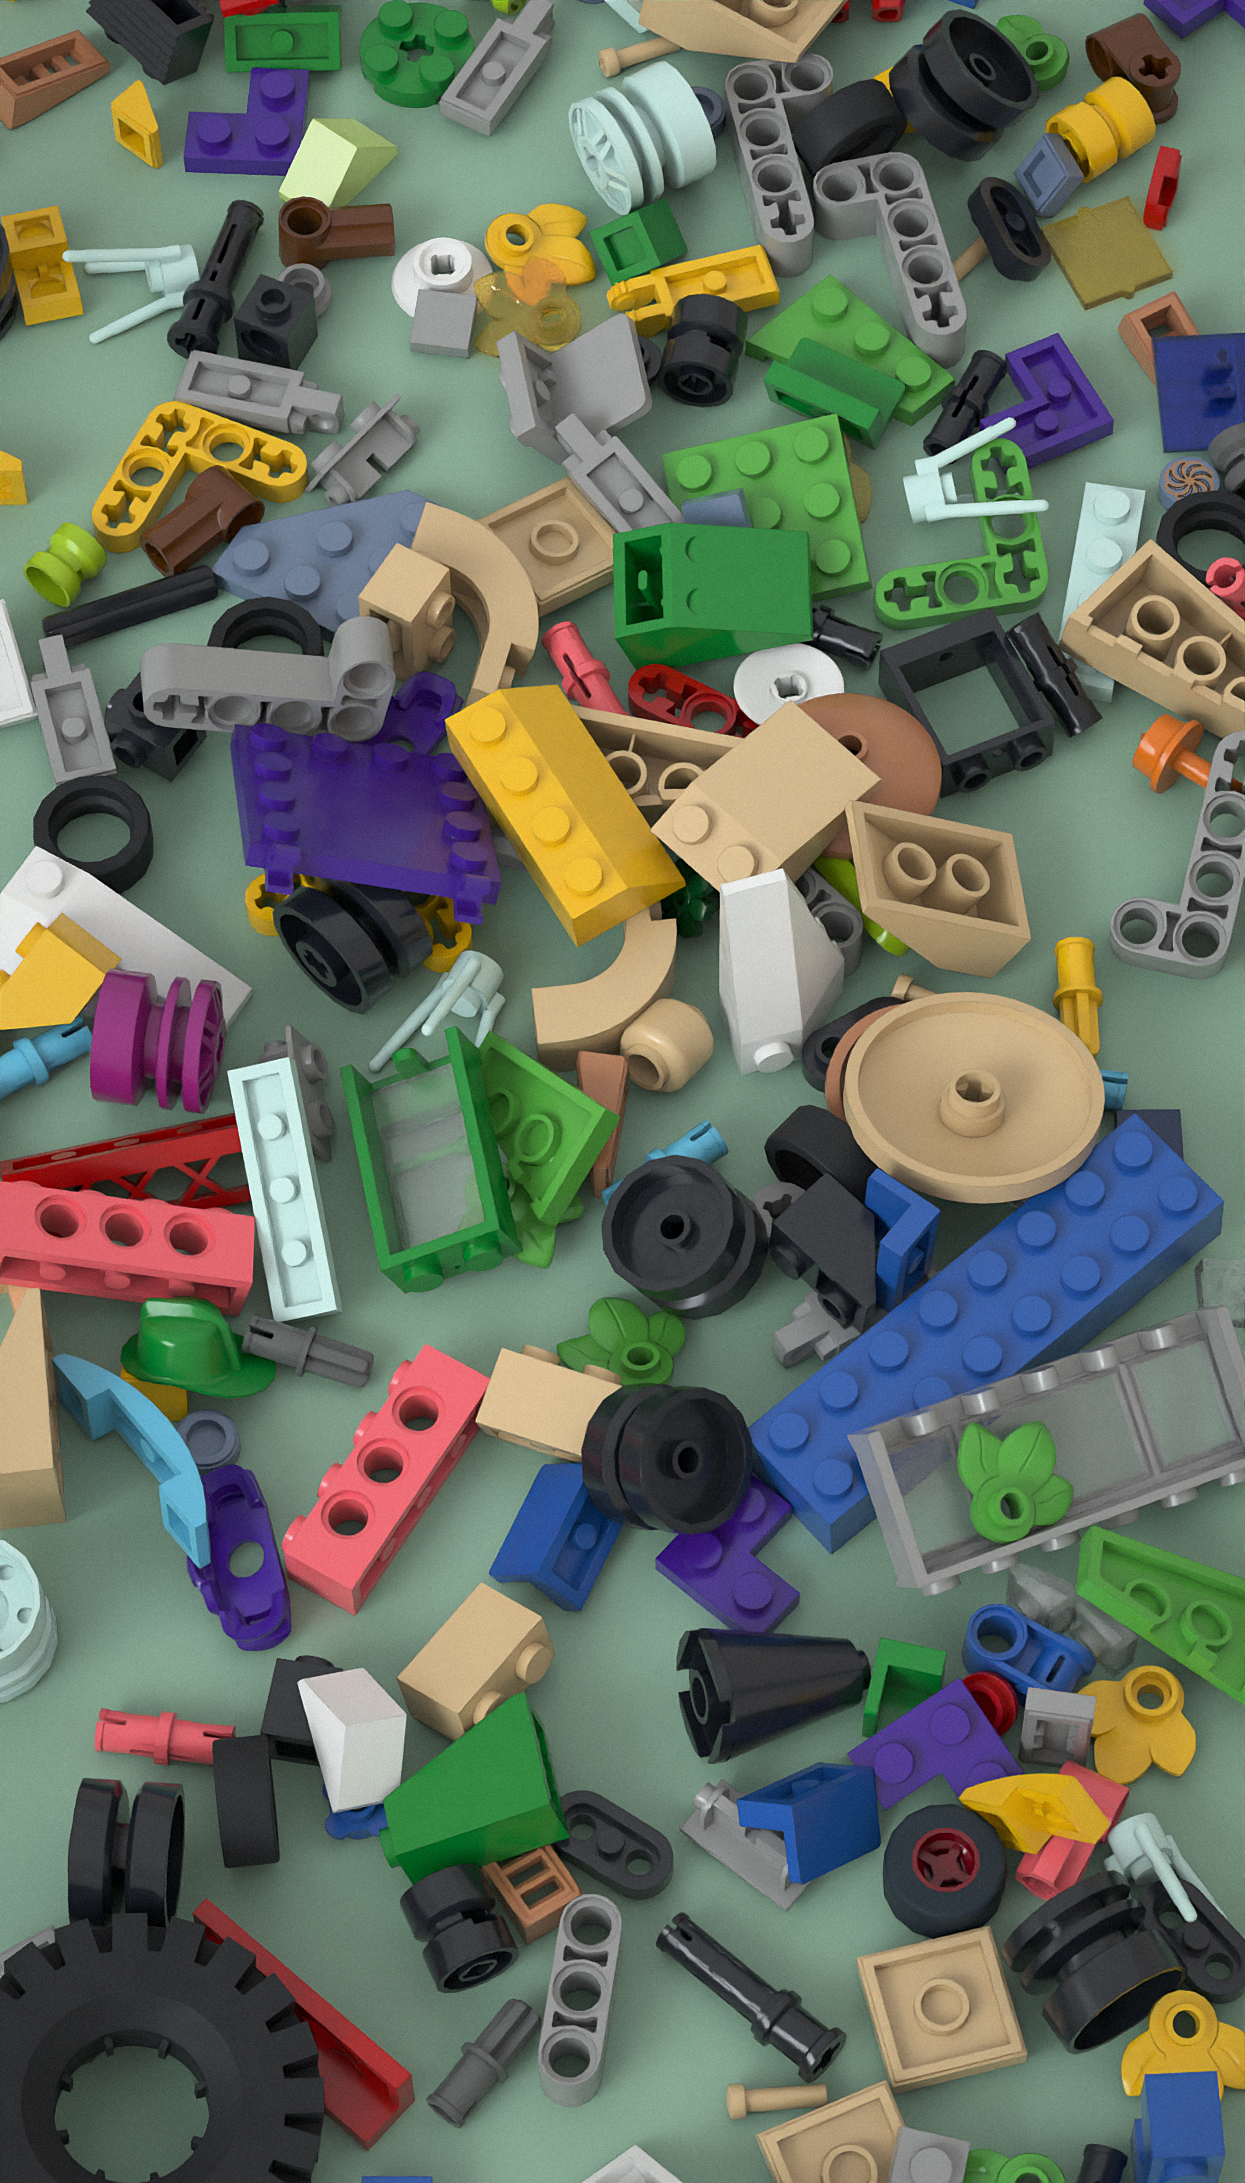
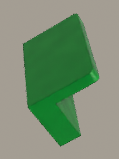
M341 5L269 6L266 10L256 15L245 16L244 14H236L224 18L226 73L251 72V68L301 69L309 71L341 70Z
M806 337L800 339L786 365L774 360L763 379L770 401L808 419L837 413L841 421L843 435L874 450L906 393L903 382Z

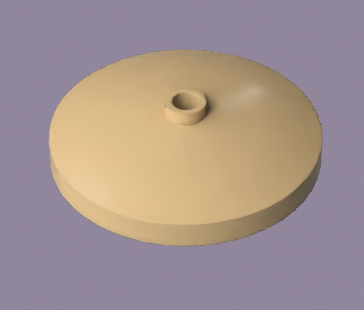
M951 992L930 995L904 1003L882 1015L864 1031L852 1049L847 1063L843 1091L845 1117L853 1136L864 1153L879 1168L899 1182L928 1195L951 1201L980 1204L1003 1203L1028 1198L1053 1188L1074 1174L1089 1157L1097 1142L1105 1104L1104 1084L1098 1065L1089 1049L1067 1026L1046 1012L1029 1004L999 995L976 992Z

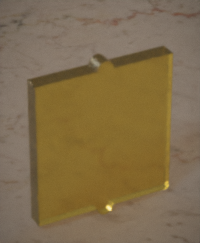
M1128 196L1093 209L1081 207L1078 214L1041 227L1052 256L1085 311L1121 297L1132 299L1135 292L1172 279L1173 271Z

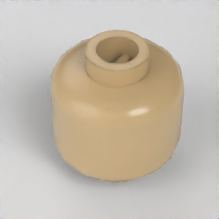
M661 998L653 1002L626 1027L620 1038V1054L625 1056L626 1061H628L630 1079L646 1090L672 1093L685 1087L707 1064L714 1052L713 1034L704 1014L695 1006L677 999Z

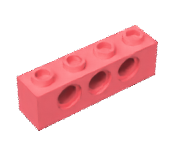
M0 1181V1284L144 1303L146 1299L151 1297L168 1299L176 1296H195L214 1303L222 1314L239 1316L253 1283L255 1217L234 1214L223 1208L203 1210L170 1205L159 1199L139 1201L110 1197L94 1190L74 1192L45 1188L30 1181H17L13 1183ZM46 1231L58 1233L64 1238L52 1236ZM111 1240L120 1241L128 1247L117 1245ZM176 1249L184 1250L191 1255H184L178 1252Z
M426 1343L413 1362L408 1359L403 1361L390 1381L388 1387V1394L390 1396L378 1413L370 1411L358 1426L353 1438V1445L355 1446L343 1465L334 1463L325 1474L317 1493L320 1499L308 1517L299 1515L287 1530L282 1542V1550H284L288 1579L347 1612L356 1615L481 1429L475 1420L490 1378ZM417 1417H426L435 1422L433 1426L422 1431L411 1430L405 1426L408 1421ZM386 1468L400 1473L398 1478L388 1483L375 1482L369 1478L374 1472ZM350 1520L358 1521L365 1525L362 1531L350 1536L341 1535L334 1531L340 1523Z

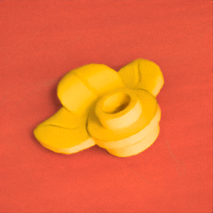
M550 203L537 206L526 216L519 213H506L498 216L491 222L485 235V247L491 260L503 269L506 288L516 300L531 308L542 311L549 300L551 285L577 286L594 281L596 278L594 260L585 245L576 239L582 233L588 221L584 214L567 205ZM510 233L521 237L525 244L520 246L513 245L508 241L506 234Z
M1154 1665L1140 1666L1129 1671L1120 1682L1109 1680L1093 1681L1077 1693L1096 1696L1091 1737L1096 1738L1093 1752L1094 1766L1097 1773L1121 1785H1127L1143 1776L1153 1763L1159 1769L1177 1777H1181L1187 1770L1196 1751L1195 1730L1182 1714L1184 1705L1182 1685L1170 1671ZM1144 1693H1153L1161 1699L1162 1704L1156 1709H1146L1139 1704L1137 1699Z
M1176 1990L1160 1997L1149 2013L1148 2030L1128 2043L1123 2053L1121 2078L1124 2092L1127 2096H1140L1145 2074L1217 2071L1220 2101L1224 2093V2086L1245 2090V2033L1234 2026L1219 2022L1210 2002L1202 1995L1190 1990ZM1178 2012H1187L1195 2020L1196 2028L1193 2035L1189 2038L1178 2036L1173 2029V2019Z

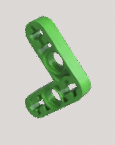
M996 438L975 450L970 465V483L974 503L1034 500L1025 456L1014 442L1005 438ZM993 457L999 458L1002 466H1012L1007 470L1005 478L1006 494L996 497L998 486L994 472L983 471L988 468L989 460ZM1037 512L1019 514L1025 522L1026 530L1016 538H1004L994 530L992 519L996 515L977 516L985 553L984 556L899 568L887 572L880 578L875 588L873 610L877 619L884 626L893 630H910L954 623L991 608L996 616L1025 612L1035 608L1042 601L1049 582V571ZM1021 552L1020 564L1024 578L1035 579L1030 582L1028 592L1019 593L1016 584H1006L1011 579L1014 566L1011 555ZM965 577L976 585L978 595L970 603L957 604L946 596L944 584L951 578ZM926 582L934 583L933 602L936 608H928L929 596L911 600L908 611H899L896 602H886L891 599L893 589L903 588L906 597L925 595Z

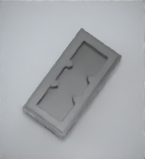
M1028 1687L1018 1760L1024 1763L1062 1768L1066 1760L1070 1759L1086 1767L1096 1696Z

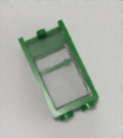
M457 1026L444 1030L450 1055L428 1062L414 1048L397 1050L393 1053L392 1058L394 1068L398 1074L370 1083L352 1064L339 1068L380 1271L405 1294L434 1290L441 1286L445 1279L468 1271L479 1272L493 1269L499 1266L504 1258L523 1252L522 1243L517 1238L480 1067L483 1064L480 1050Z

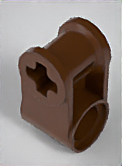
M1134 14L1086 36L1085 49L1088 60L1095 74L1102 82L1112 77H1121L1129 81L1147 102L1154 117L1155 125L1166 123L1174 117L1178 107V96L1173 87L1180 79L1181 63L1178 57L1172 53L1160 38L1151 21L1144 14Z

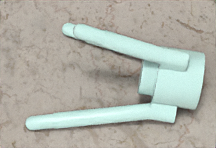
M177 244L161 248L67 250L63 253V259L66 262L87 263L84 266L87 274L146 270L151 293L162 291L164 295L163 298L91 333L89 339L93 344L126 331L168 309L184 307L183 295L190 284L200 280L191 244L180 246Z
M1006 418L935 456L915 460L917 474L903 477L913 524L924 521L929 523L946 518L1043 512L1048 509L1049 503L1043 499L974 503L973 493L957 495L952 472L940 474L939 468L1013 429L1016 426L1014 418ZM1006 490L997 491L996 497L1006 494Z
M469 950L460 953L451 970L442 974L432 992L370 1061L368 1065L369 1070L378 1072L429 1015L430 1017L422 1027V1033L425 1036H431L450 1011L463 1017H473L477 1012H481L482 1018L475 1041V1046L479 1048L488 1031L493 1032L496 1017L506 1001L497 992L504 978L500 966L480 952Z
M1143 1813L1120 1822L1108 1833L1107 1840L1114 1854L1103 1862L1107 1871L1115 1870L1121 1873L1127 1883V1879L1133 1877L1137 1885H1148L1161 1880L1183 1918L1187 1922H1194L1197 1918V1913L1176 1877V1873L1180 1879L1196 1886L1227 1919V1916L1215 1902L1213 1896L1181 1855L1173 1836L1165 1835L1155 1814Z

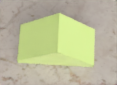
M313 118L280 187L279 198L284 202H288L292 198L306 196L322 201L328 208L346 206L398 155V147L354 118Z

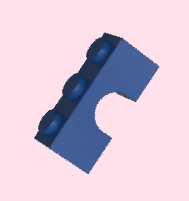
M1217 2071L1145 2074L1140 2094L1142 2119H1135L1130 2139L1134 2183H1218L1225 2158V2146Z

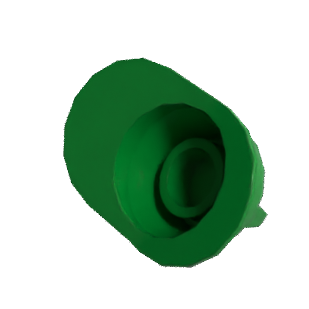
M176 1296L168 1299L151 1297L146 1299L141 1308L139 1332L131 1336L123 1345L120 1362L126 1372L141 1381L171 1385L208 1396L229 1399L250 1397L266 1390L275 1380L276 1374L275 1361L251 1353L241 1352L244 1336L232 1332L230 1325L225 1321L219 1308L214 1303L195 1296Z

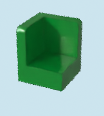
M666 197L589 232L612 286L622 282V280L626 281L661 266L688 251Z
M880 1638L864 1707L863 1737H872L942 1689L947 1651Z

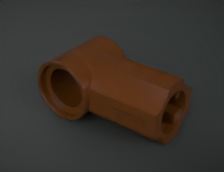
M301 196L286 202L279 211V257L281 263L286 268L294 264L304 263L322 270L330 260L395 255L394 220L390 203L328 208L322 201L316 198Z
M211 466L194 479L187 490L183 503L139 536L140 545L152 565L164 577L186 571L221 542L225 541L230 544L242 527L261 523L265 513V506L260 499L223 466Z

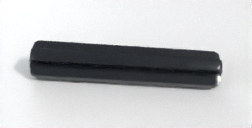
M201 565L46 616L42 619L43 633L45 638L62 634L65 648L213 600L218 596V585L208 565Z

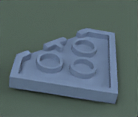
M404 490L244 526L211 570L219 588L243 600L270 596L291 600L309 611L321 629L322 639L332 643L335 632L341 624L349 619L360 616L358 596L396 543L411 549L426 502L438 504L410 490Z

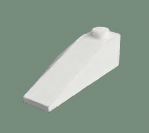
M38 846L33 849L0 894V970L3 969L10 975L13 974L24 959L15 950L32 927L39 922L48 928L61 913H64L122 958V961L115 969L151 973L154 975L158 991V1003H165L171 983L176 976L186 977L190 981L192 1001L201 979L218 981L222 989L223 1016L227 1031L253 995V990L249 985L95 877ZM100 989L83 1010L84 1016L95 1018Z
M783 868L720 885L719 1013L740 1074L744 1075L755 1071L762 1073L776 1072L786 1068L793 1061L802 1059V1049L805 1041L813 1032L821 1028L843 991L844 957L841 948L835 940L831 941L824 925L818 917L814 918L804 897Z

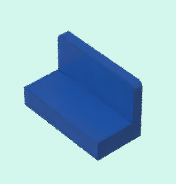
M877 1168L868 1178L864 1206L874 1214L875 1246L879 1248L876 1266V1305L890 1313L908 1298L931 1270L940 1209Z
M582 1463L545 1464L540 1468L489 1570V1575L499 1583L530 1582L564 1611L582 1610L623 1526L610 1521L593 1504L583 1480Z
M818 1762L737 1799L739 1825L741 1827L784 1831L788 1875L791 1883L806 1884L879 1848L881 1845L873 1767Z

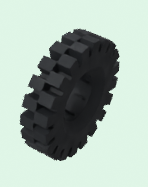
M147 1913L112 1914V1926L92 1930L89 1920L86 1918L54 1929L55 1942L39 1950L31 1941L4 1961V1975L0 1978V2183H121L106 2180L105 2171L98 2169L96 2174L89 2172L72 2158L64 2146L69 2144L67 2129L57 2131L55 2112L62 2090L71 2092L73 2088V2078L71 2076L82 2064L104 2051L107 2057L114 2055V2048L124 2046H142L157 2049L159 2058L165 2060L169 2054L180 2061L199 2082L194 2085L196 2099L206 2097L209 2111V2120L203 2138L194 2135L191 2140L193 2154L181 2166L169 2174L159 2178L158 2173L154 2172L150 2174V2181L140 2183H311L314 2165L318 2163L324 2120V2077L319 2075V2052L308 2021L301 2023L294 2012L296 1999L275 1972L266 1978L255 1968L256 1955L228 1936L221 1945L206 1939L205 1925L172 1916L168 1928L148 1926Z

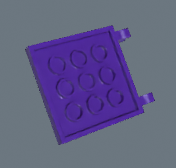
M258 723L253 726L234 725L230 752L245 866L264 868L266 892L293 895V873L449 897L453 899L455 921L482 924V903L496 905L502 882L486 805L453 753H439L435 756L408 752L405 748L391 743H379L375 746L350 743L344 738L330 733H318L314 736L286 732L283 728L269 723Z

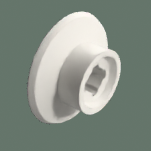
M440 237L418 244L399 260L392 274L391 288L397 304L412 318H414L419 289L475 295L478 299V315L491 302L496 290L497 280L492 263L479 249L464 241ZM449 272H452L451 275H449V274H440V273H449Z
M800 643L753 652L739 666L733 685L734 695L739 707L758 725H761L790 700L798 705L815 697L844 693L843 677L835 662L822 651ZM791 693L796 694L792 697H786V699L781 698L785 695H791Z

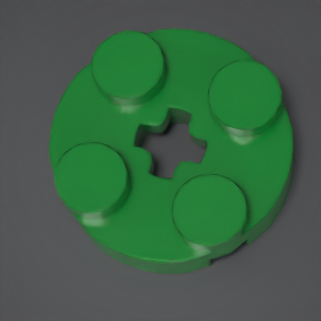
M402 0L386 2L379 9V16L369 23L362 34L359 46L362 74L364 78L367 77L374 85L375 93L391 104L406 108H426L438 104L437 97L442 96L474 52V40L469 31L467 18L459 11L448 10L430 3H406ZM413 49H423L431 53V55H421L419 61H410L408 59V51Z

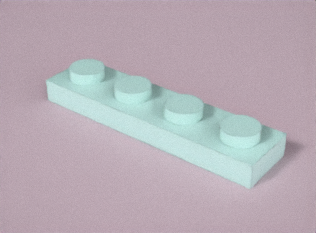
M1086 482L1059 642L1068 617L1136 553L1146 490ZM1063 652V654H1064V656L1066 657V659L1069 658V657H1072V656L1066 654L1065 652ZM1072 657L1078 667L1074 672L1089 699L1111 703L1115 680Z
M286 1057L227 1071L274 1321L290 1324L343 1312L296 1062L294 1059Z

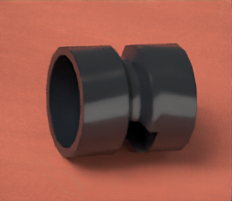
M693 294L678 300L673 307L667 332L668 343L664 347L658 371V384L664 393L678 402L696 407H714L730 399L733 395L739 369L738 358L742 354L748 328V318L739 306L730 300L710 294Z
M474 1863L459 1864L430 1874L409 1888L399 1900L400 1907L415 1940L428 1943L422 1951L423 1958L437 1990L440 1992L457 1993L486 1983L506 1971L519 1957V1950L504 1917L490 1914L496 1906L495 1897L481 1867Z

